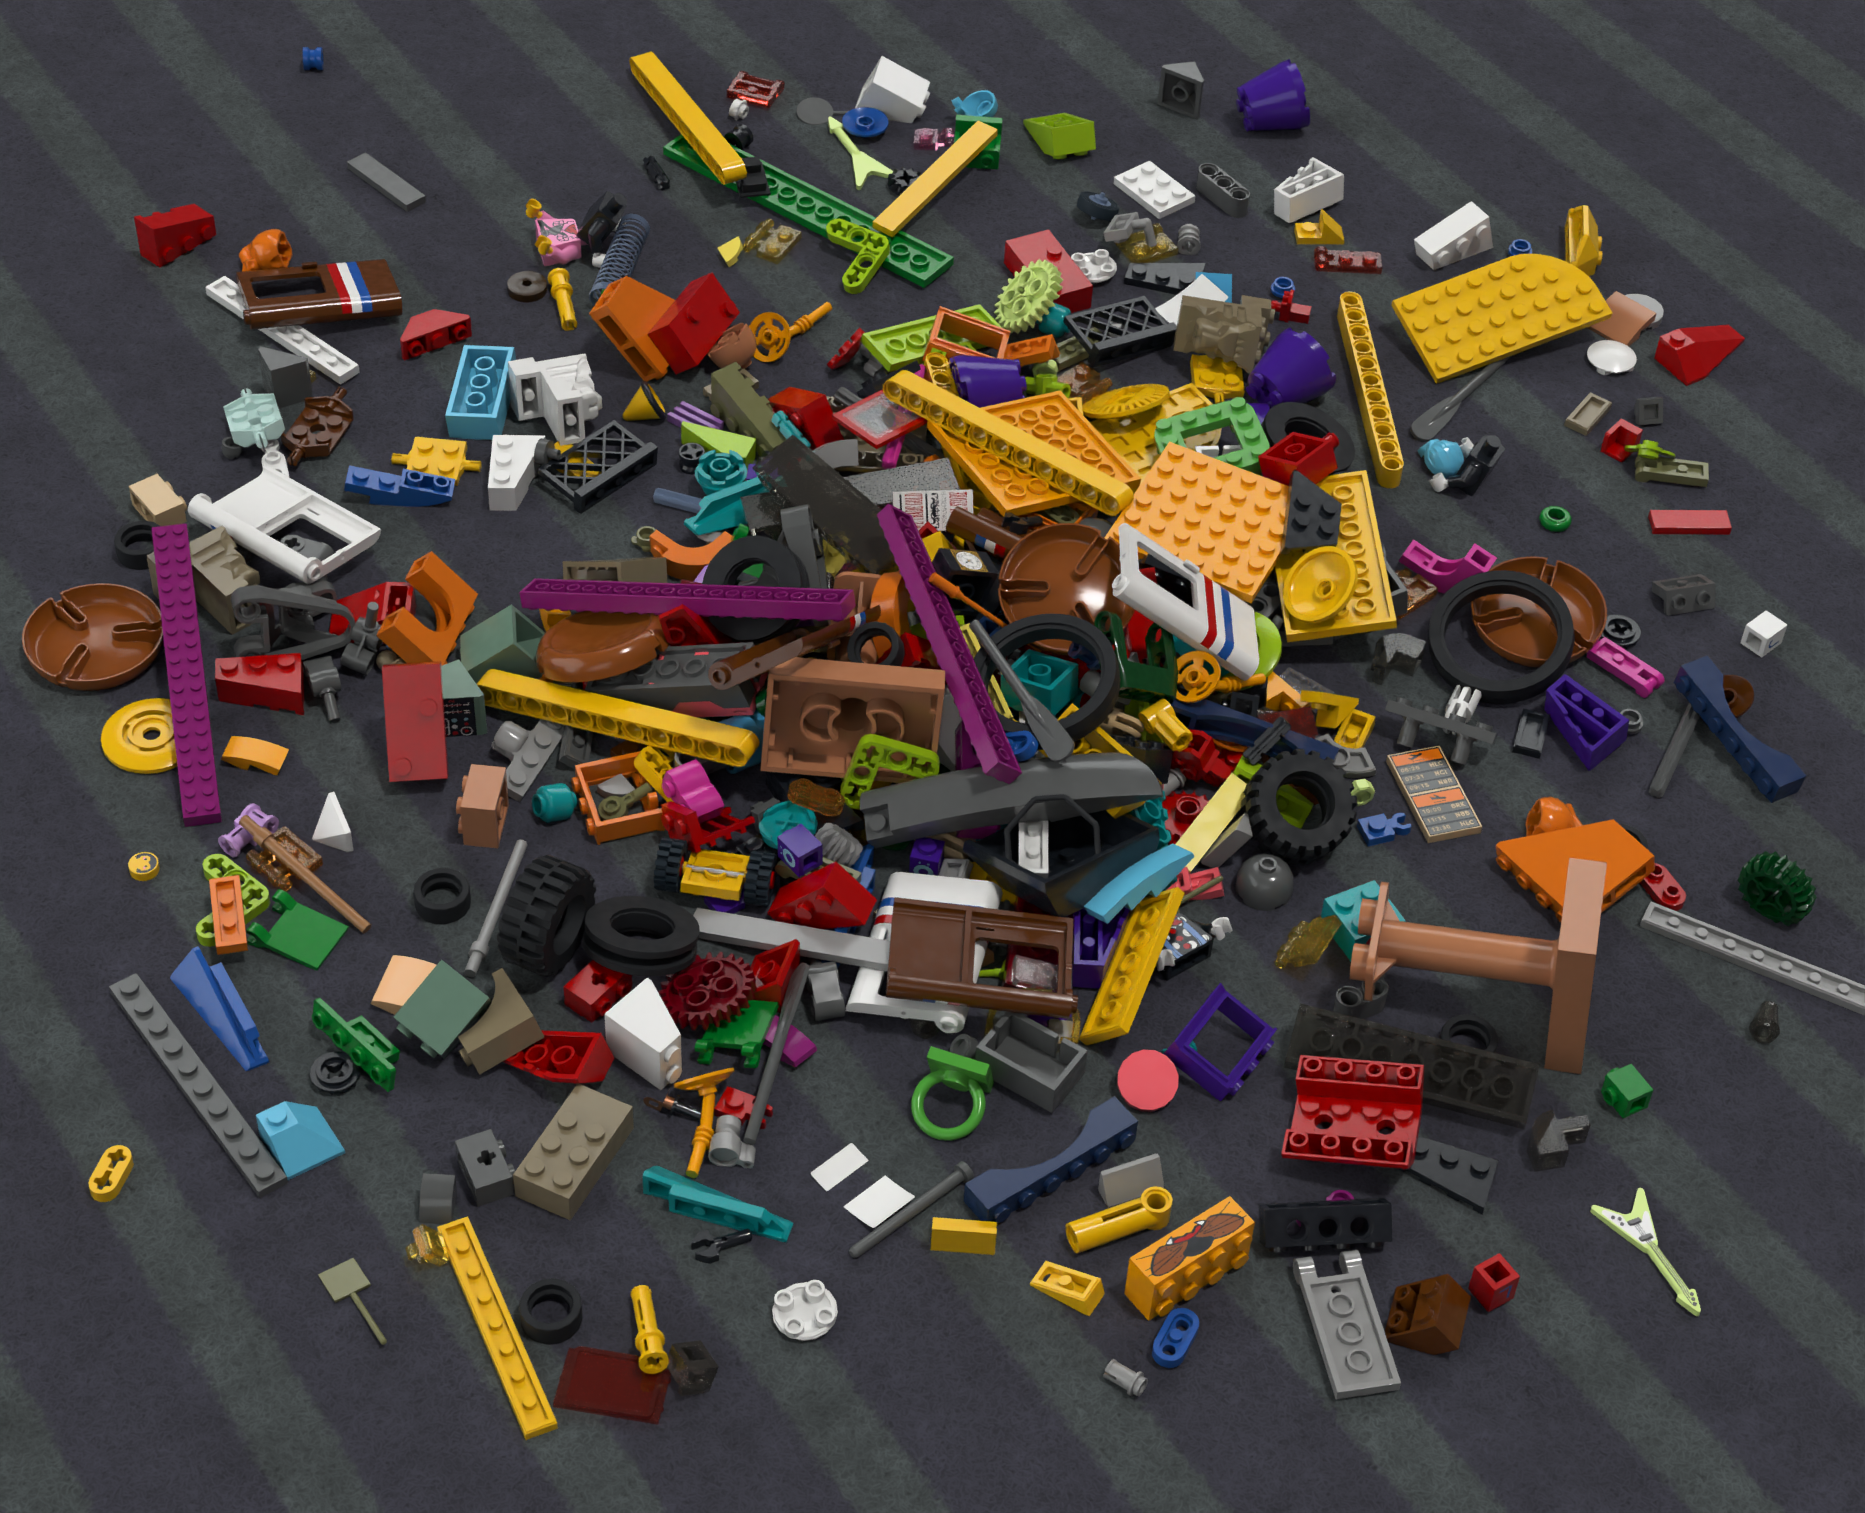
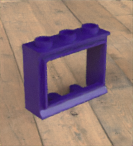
M1219 983L1163 1054L1212 1096L1221 1101L1228 1093L1234 1096L1244 1083L1240 1079L1244 1073L1249 1076L1259 1064V1061L1255 1059L1260 1053L1264 1056L1272 1047L1274 1041L1270 1038L1277 1028L1273 1029L1228 993L1222 983ZM1217 1009L1255 1039L1228 1076L1189 1046Z

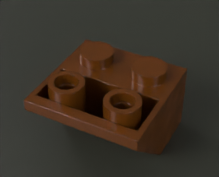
M1449 1274L1396 1287L1385 1329L1388 1343L1431 1355L1458 1350L1471 1296Z

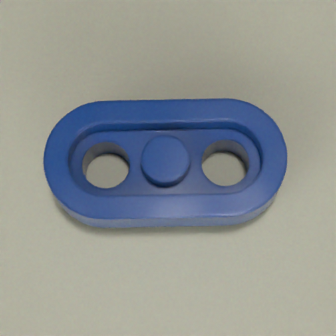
M1017 731L1005 733L1017 762L1028 760L1035 755L1038 749V740L1031 732Z
M1177 1308L1168 1314L1154 1340L1152 1348L1153 1359L1160 1366L1174 1368L1179 1366L1185 1359L1199 1329V1319L1193 1311L1186 1308ZM1183 1326L1187 1330L1181 1331L1180 1329H1177V1327ZM1170 1351L1174 1355H1167L1163 1352Z

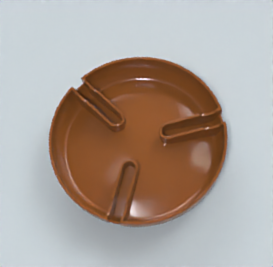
M1076 523L1052 524L1036 529L1024 536L1009 551L999 573L1000 585L998 596L1007 622L1011 624L1029 616L1052 613L1075 616L1094 625L1098 613L1109 611L1119 616L1124 630L1131 620L1135 609L1113 596L1112 583L1121 574V562L1119 560L1120 544L1110 536L1108 539L1100 536L1101 531L1096 528ZM1110 617L1105 624L1106 631L1110 628ZM1046 639L1029 644L1048 653L1067 656L1072 641Z
M1536 556L1510 559L1489 569V571H1516L1534 576L1547 583L1562 597L1569 608L1574 627L1575 640L1569 663L1580 659L1597 644L1606 625L1607 607L1600 589L1585 573L1557 560L1556 566L1547 564L1548 558ZM1512 594L1487 595L1471 601V616L1476 631L1484 643L1495 653L1516 664L1540 668L1549 659L1556 646L1558 636L1552 619L1539 605L1531 600Z
M109 583L87 584L60 592L61 600L57 602L50 597L32 612L25 623L22 633L23 649L34 670L51 683L79 691L109 689L136 678L153 663L164 641L161 611L154 601L138 590Z
M582 611L559 621L543 635L537 646L536 662L539 672L544 673V677L560 682H587L609 678L638 668L657 657L655 648L660 652H664L670 643L666 641L659 621V615L654 613L639 614L632 612L624 614L623 612L607 613V611H600L594 613Z

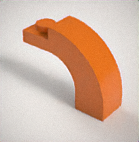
M658 530L654 531L649 538L652 555L654 557H666L668 575L677 579L694 582L704 566L709 565L713 557L731 542L732 535L724 531L713 542L696 548L681 546Z
M898 570L897 572L883 573L879 578L872 594L870 609L880 605L881 616L876 622L886 623L900 637L904 632L912 634L907 615L908 601L911 595L905 587V581L899 573L900 570ZM885 636L873 637V642L880 658L892 644Z

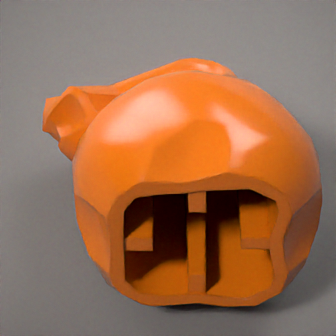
M279 229L263 231L240 251L239 258L243 264L242 271L287 268L292 257V248L283 231Z
M1543 797L1535 802L1527 815L1526 836L1582 826V823L1576 816L1572 804H1564L1561 800L1554 797Z

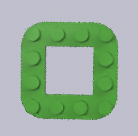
M1236 397L1231 401H1224L1184 412L1167 419H1160L1156 422L1154 432L1157 453L1161 455L1169 442L1187 448L1183 439L1229 426L1232 433H1235L1241 450L1214 458L1262 476L1258 456L1267 451L1270 445L1255 410L1242 397Z

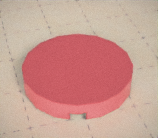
M1143 1049L1132 1053L1122 1062L1117 1073V1088L1124 1101L1130 1107L1139 1111L1153 1112L1165 1107L1173 1100L1178 1089L1179 1075L1174 1063L1166 1055L1156 1050Z

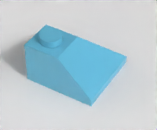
M284 1101L256 1114L260 1138L287 1176V1180L345 1154V1149L315 1106Z

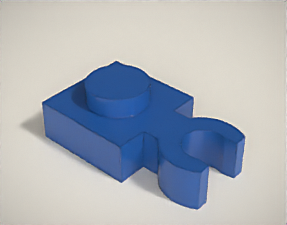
M1383 813L1361 818L1357 821V828L1367 846L1394 841L1395 834L1407 835L1410 833L1412 826L1411 824H1399L1404 822L1405 813H1396L1391 819H1387Z

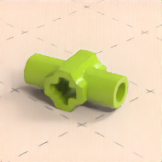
M1037 374L1035 378L1025 377L1026 393L1036 396L1061 390L1067 398L1070 396V385L1057 382V376L1054 374Z

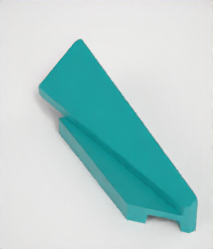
M790 472L775 481L766 473L707 495L699 503L702 509L696 516L689 519L686 518L684 525L695 535L699 536L736 527L740 523L744 525L769 519L770 517L781 516V509L799 506V501L802 500V495H792L795 472Z
M653 1166L643 1173V1193L669 1200L670 1212L740 1231L750 1229L752 1234L787 1243L794 1223L770 1213L763 1207L748 1204L660 1166Z

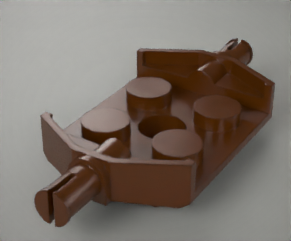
M338 387L332 396L306 397L304 399V410L286 435L284 432L281 434L282 444L292 451L291 455L287 458L288 464L296 466L301 458L328 456L354 420L353 410L342 401L347 395V391L343 387L342 389Z

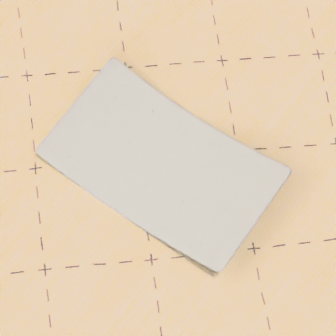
M1201 274L1182 292L1155 309L1169 323L1174 322L1177 326L1182 295L1223 302L1228 299V296Z
M850 1143L813 1170L811 1175L828 1191L869 1160L853 1143ZM885 1175L843 1207L865 1224L875 1228L914 1199L915 1196Z

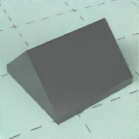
M1195 61L1162 66L1158 104L1198 120L1200 117L1204 79Z
M260 346L258 352L263 386L267 394L274 393L278 409L303 402L306 397H313L308 358Z

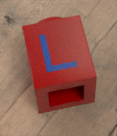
M1499 1253L1474 1267L1468 1289L1482 1306L1490 1312L1514 1298L1520 1276Z

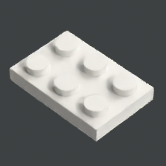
M1151 161L1114 177V185L1158 219L1195 203V195Z

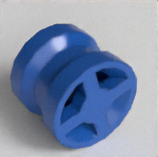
M303 47L304 70H310L311 68L323 70L324 58L322 47H317L316 49Z

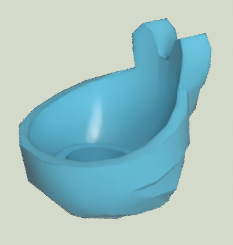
M988 90L974 92L967 96L963 102L959 97L951 100L955 106L954 110L958 115L994 117L998 109L995 95Z
M1434 439L1428 441L1417 450L1420 457L1424 455L1425 464L1433 474L1442 472L1445 478L1456 475L1464 463L1462 450L1455 442Z

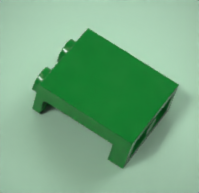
M956 115L954 143L977 121L998 129L997 137L966 167L999 168L1003 118Z

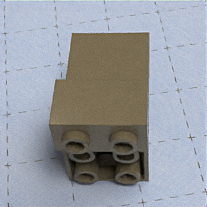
M1182 295L1173 351L1205 353L1213 359L1221 357L1224 362L1234 361L1238 367L1243 368L1247 373H1251L1254 365H1257L1260 361L1263 347H1268L1270 332H1267L1268 323L1273 324L1275 309H1271V300L1241 295L1240 304Z
M222 525L191 541L190 551L196 601L233 635L251 624L241 623L235 618L231 604V595L239 587L259 585L260 575L257 570L245 563L244 557L236 551L237 546ZM152 552L147 555V562L153 593L159 599L155 555ZM244 603L241 607H249L252 603Z

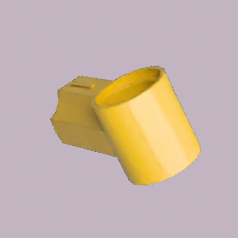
M1164 698L1138 713L1139 720L1144 724V729L1149 734L1156 733L1172 751H1183L1193 739L1192 732L1176 717L1173 707Z

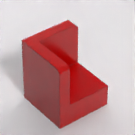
M1621 418L1605 433L1601 452L1619 462H1624L1633 453L1625 451V446L1639 444L1643 430Z

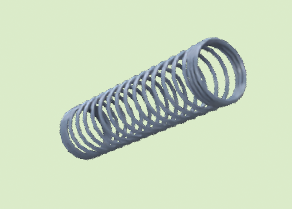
M626 214L621 218L589 293V300L593 306L596 304L593 293L599 299L595 290L601 294L599 289H606L608 284L612 283L608 279L616 281L619 278L621 279V276L628 275V277H631L650 232L648 222L640 215ZM629 221H631V222H636V223H638V224H640L641 226L644 227V229H645V231H646V234L644 233L643 230H641L639 227H637V226H635V225H631V224L622 225V224H624L625 222H629ZM623 227H635L642 232L643 236L634 230L623 229ZM625 231L634 232L639 237H634L630 234H627ZM624 241H629V242L633 243L634 245H630V244H628V243H626V242H624ZM622 245L627 246V247L631 248L632 250L626 249V248L623 247ZM620 250L626 251V252H628L629 254H625V253L621 252Z

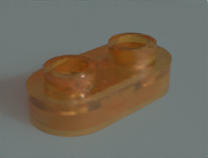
M804 778L792 781L787 794L788 799L792 803L827 816L840 815L845 803L844 797L837 790L822 787Z

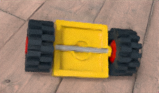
M665 837L661 839L659 850L657 851V860L655 861L656 868L654 870V888L656 890L739 901L744 886L745 903L769 906L775 886L777 854L752 851L751 856L701 849L698 853L691 852L687 862L688 844L686 840Z

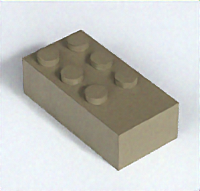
M577 1083L514 1172L515 1196L571 1221L634 1129L633 1106Z

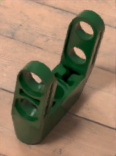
M1101 611L1098 613L1094 626L1102 631L1111 645L1114 644V652L1119 662L1121 681L1118 697L1152 704L1162 698L1166 699L1169 703L1173 702L1176 699L1178 666L1173 634L1158 624L1153 623L1145 637L1149 665L1128 661L1122 620L1113 612ZM1110 617V628L1106 631L1105 624ZM1161 629V638L1157 642L1156 633ZM1165 655V664L1161 668L1160 659Z

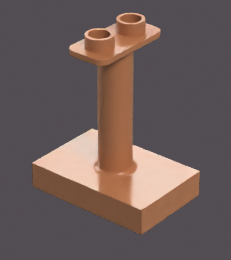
M847 571L841 572L835 577L833 589L854 590L856 606L845 619L870 609L875 585L882 575ZM830 620V621H831V624H830V625H833V624L837 623V622H834L833 620ZM852 634L839 639L841 644L827 649V658L829 660L795 657L769 669L761 771L844 778L859 740L867 734L880 735L929 749L937 754L945 692V670L875 664L879 657L873 638L868 640L862 647L860 657L864 663L850 662L847 645ZM875 746L867 749L866 757L870 758L872 750L876 748ZM895 752L891 755L896 761H903L907 757L902 752ZM912 757L911 764L914 763V759L916 760V757ZM926 762L922 766L927 767V765L931 764V762ZM862 766L854 770L856 774L862 776L870 772L868 768ZM879 766L874 781L903 783L911 781L916 777Z
M1569 858L1560 936L1552 941L1399 921L1388 901L1389 883L1381 882L1378 900L1363 898L1361 902L1358 934L1370 935L1371 941L1370 945L1354 943L1350 979L1365 981L1364 1000L1373 1001L1376 981L1392 966L1548 986L1552 989L1553 996L1544 1068L1581 1074L1607 862Z

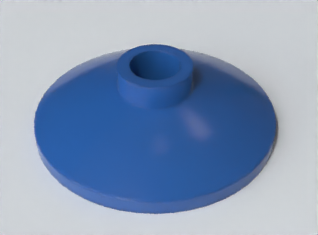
M869 107L852 109L845 113L842 118L844 129L850 134L859 137L880 135L886 131L889 122L883 112Z

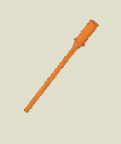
M936 572L932 573L929 577V582L948 594L951 599L962 600L1002 628L1007 626L1002 620L966 597L961 592L959 586L953 585ZM1027 644L1028 646H1030L1031 648H1033V649L1036 650L1037 652H1041V651H1042V650H1039V649L1033 647V646L1030 645V644Z

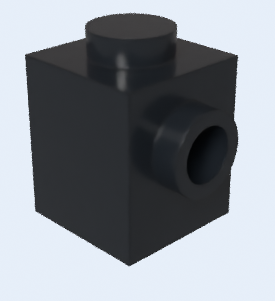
M1232 691L1227 696V699H1222L1221 705L1256 718L1260 696Z

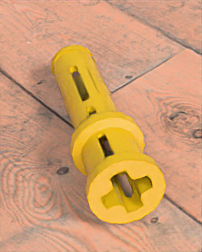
M555 268L549 272L547 277L549 284L552 285L551 295L557 301L562 329L565 331L574 330V327L577 328L578 324L571 301L573 289L569 284V272L563 268Z
M639 1285L634 1287L630 1294L638 1329L635 1346L641 1355L639 1357V1367L645 1373L656 1374L666 1369L669 1364L668 1355L663 1350L665 1337L657 1327L652 1291L646 1285Z

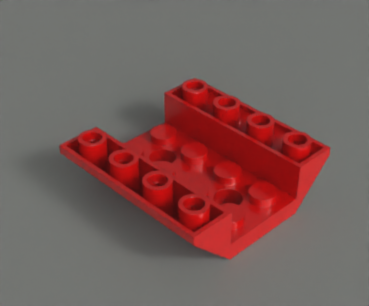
M1300 1055L1296 1074L1298 1095L1291 1129H1286L1281 1153L1282 1158L1409 1169L1415 1160L1422 1115L1424 1065ZM1321 1122H1329L1332 1124V1126H1330L1327 1129H1319L1318 1127H1316ZM1384 1127L1394 1129L1391 1134L1387 1135L1378 1132Z

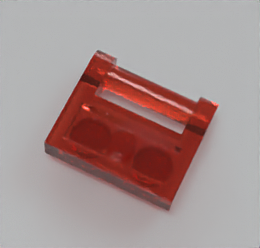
M741 70L728 87L727 98L746 100L747 103L770 108L777 96L783 92L785 82L778 79L773 81L749 75L748 72Z

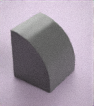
M423 1173L419 1206L420 1223L447 1224L453 1221L457 1198L455 1175Z

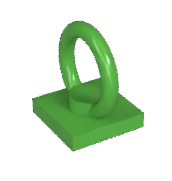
M931 1046L927 1055L931 1073L925 1076L914 1090L911 1100L912 1115L918 1127L932 1138L944 1141L961 1139L973 1132L984 1116L986 1106L984 1092L990 1094L994 1084L990 1064ZM942 1082L952 1089L963 1092L969 1090L971 1093L973 1109L971 1115L963 1124L954 1128H941L931 1123L927 1118L923 1106L924 1098L929 1089L937 1083Z

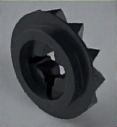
M904 167L901 170L894 169L888 175L887 185L893 193L900 196L921 176V172H914L913 168L906 170Z
M1608 615L1600 639L1606 637L1627 649L1630 645H1636L1638 639H1640L1641 630L1639 625L1629 617Z
M340 1051L323 1054L313 1062L310 1068L312 1085L317 1086L319 1092L328 1091L331 1095L335 1091L345 1093L348 1087H355L357 1079L361 1077L360 1066H357L348 1054ZM341 1071V1077L335 1075L333 1078H330V1072L337 1073Z

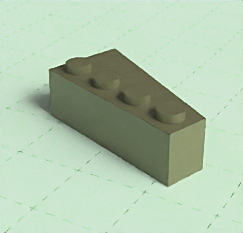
M737 362L711 373L712 405L710 408L714 417L724 421L731 432L756 438V452L760 458L764 451L782 454L790 458L798 454L793 448L795 445H791L779 431L780 427L777 428L773 424L771 419L774 413L770 401L764 395L760 397L753 389L755 386L754 382L749 377L744 379L739 373L741 367Z

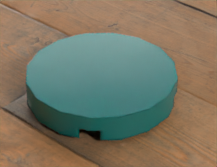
M785 801L775 804L765 811L763 819L759 822V830L762 840L768 846L778 849L777 837L784 831L802 824L814 835L818 824L814 810L808 804L801 802L800 805L794 804V801Z

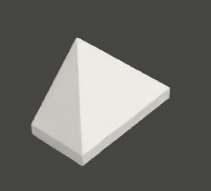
M335 792L328 793L312 839L313 841L350 852L353 851L351 831Z

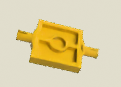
M1192 354L1190 360L1192 384L1204 396L1213 398L1215 404L1224 402V399L1243 398L1245 391L1242 368L1238 367L1236 362L1229 361L1226 363L1221 357L1213 359L1207 355Z
M415 437L412 449L408 455L392 453L391 458L392 464L407 465L409 470L455 479L454 486H458L460 477L465 470L481 471V461L466 460L467 441Z

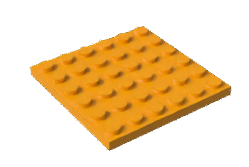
M1061 390L981 407L986 412L1125 483L1131 489L1140 486L1141 478ZM930 421L927 422V429L1003 517L1005 513L1009 512L1019 516L1080 502L1075 497Z
M1169 442L1134 493V500L1121 512L1104 538L1108 539L1110 536L1119 543V526L1127 523L1181 560L1185 561L1187 559L1198 566L1199 572L1239 599L1252 604L1282 555L1281 547L1289 486ZM1138 547L1139 560L1149 554L1140 547Z

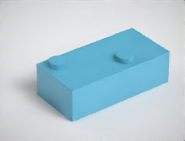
M464 345L445 414L449 437L492 440L493 435H502L511 400L508 361L516 360L514 347Z

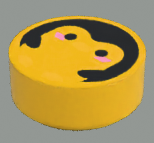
M149 852L135 854L128 862L131 877L138 881L151 880L157 876L160 870L158 858Z

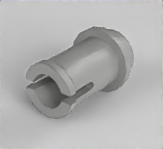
M1179 768L1170 769L1168 783L1164 784L1162 790L1165 791V796L1170 795L1177 788L1181 789L1184 787L1186 777L1180 772Z
M1115 1359L1109 1362L1103 1374V1378L1109 1379L1126 1389L1127 1394L1130 1396L1134 1394L1139 1397L1148 1383V1379L1144 1377L1143 1372L1139 1371L1136 1373Z

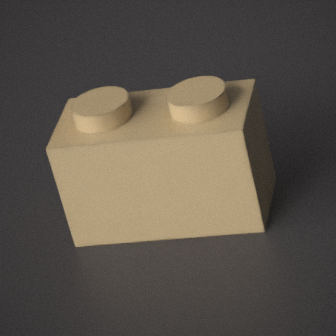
M158 474L129 486L132 505L146 521L154 522L160 526L187 522L185 514L187 505L185 500L181 496L178 497L174 493L171 484L168 481L164 482Z

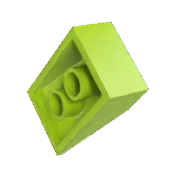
M1067 113L1023 120L1024 126L1044 154L1053 156V159L1067 158V154L1072 153L1076 156L1087 155L1089 150L1096 149L1094 121Z

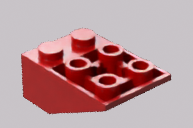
M385 582L336 600L337 603L348 607L353 613L355 623L359 617L366 618L368 603L376 602L379 605L377 622L382 625L386 616L402 607L415 617L417 606L415 588L408 582ZM332 614L329 633L338 636L344 633L349 624L346 617Z

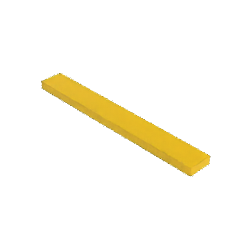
M977 121L873 221V228L890 237L896 235L997 137L998 129Z
M468 1216L438 1226L437 1230L525 1439L528 1440L558 1429L555 1416Z

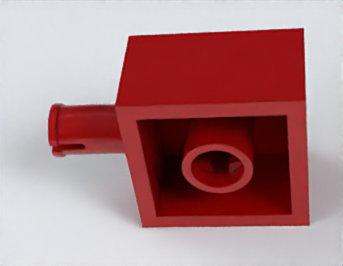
M1292 432L1258 456L1262 475L1265 478L1289 486L1290 475L1293 470H1296L1314 484H1317L1338 468L1334 448L1339 446V439L1334 433L1330 432L1323 438Z

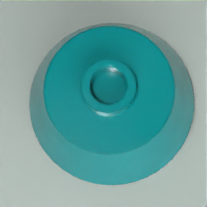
M711 450L699 458V464L695 470V478L706 496L745 481L747 467L743 463V458L737 452L729 450L730 454L716 453V450Z

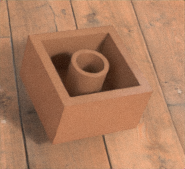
M471 764L469 775H464L462 781L463 797H458L456 804V813L461 814L458 833L463 834L464 845L499 848L509 808L506 767Z

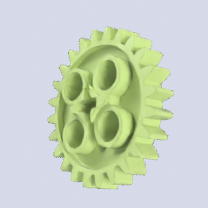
M1039 259L1036 264L1031 261L1028 268L1023 265L1020 273L1015 272L1014 279H1008V286L1002 287L1004 293L997 296L1000 301L995 304L998 308L994 312L997 316L995 320L999 322L998 324L1001 327L1011 331L1010 333L1016 332L1019 334L1021 330L1026 332L1028 326L1034 328L1035 321L1042 322L1043 314L1048 315L1049 307L1055 306L1053 300L1060 297L1057 292L1062 289V286L1059 285L1063 281L1060 277L1062 273L1047 260L1042 262Z

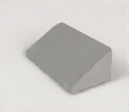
M1244 813L1216 839L1202 857V864L1211 868L1220 867L1253 837L1248 814Z
M1158 1153L1100 1172L1098 1191L1108 1207L1141 1197L1144 1190L1149 1187L1157 1186L1164 1188Z

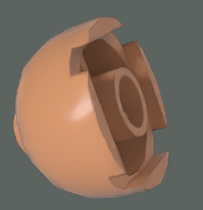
M739 323L727 329L722 334L723 337L707 353L709 358L720 368L737 362L741 369H745L752 363L751 358L754 356L757 347L756 338L747 324Z

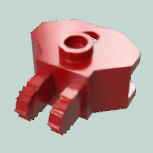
M1189 729L1192 732L1193 739L1183 751L1173 752L1170 769L1179 768L1180 772L1188 779H1192L1195 782L1203 779L1208 784L1210 783L1218 787L1227 780L1232 770L1225 762L1218 758L1220 751L1215 748L1211 736L1204 731Z

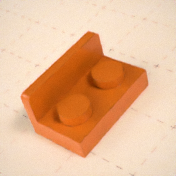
M1053 334L1007 344L1003 359H1019L1020 366L1023 367L1028 364L1044 363L1058 358L1060 352Z

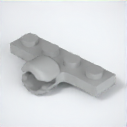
M540 719L531 731H527L512 721H505L500 726L491 747L494 751L511 761V764L506 769L509 797L519 802L522 801L561 742L564 731L563 724Z

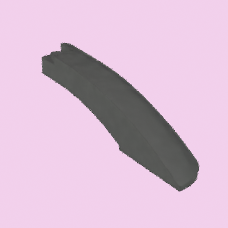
M1109 752L1071 755L1061 762L1052 761L1049 757L1020 761L1018 764L1022 774L1010 784L999 781L992 776H987L982 771V766L898 783L862 792L860 796V811L864 813L867 842L876 849L948 832L1009 824L1030 799L1035 796L1068 795L1088 814L1164 796L1157 777L1146 764L1127 754ZM1064 800L1036 802L1018 823L1047 820L1055 822L1081 815Z

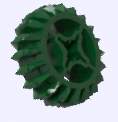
M1765 851L1760 855L1753 856L1742 867L1737 880L1740 883L1738 890L1744 893L1742 900L1748 901L1750 908H1754L1761 915L1774 920L1775 923L1782 921L1787 926L1802 921L1811 912L1817 898L1814 894L1816 887L1811 885L1813 878L1804 874L1806 869H1800L1797 866V861H1789L1787 855L1780 857L1776 851L1772 854Z

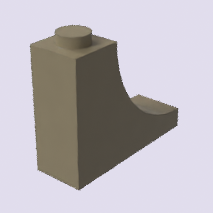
M666 557L563 561V579L667 583Z
M503 968L492 973L495 981V994L490 1007L473 1027L458 1036L464 1047L459 1050L460 1055L467 1067L472 1064L475 1066L479 1075L544 1038L533 1014Z

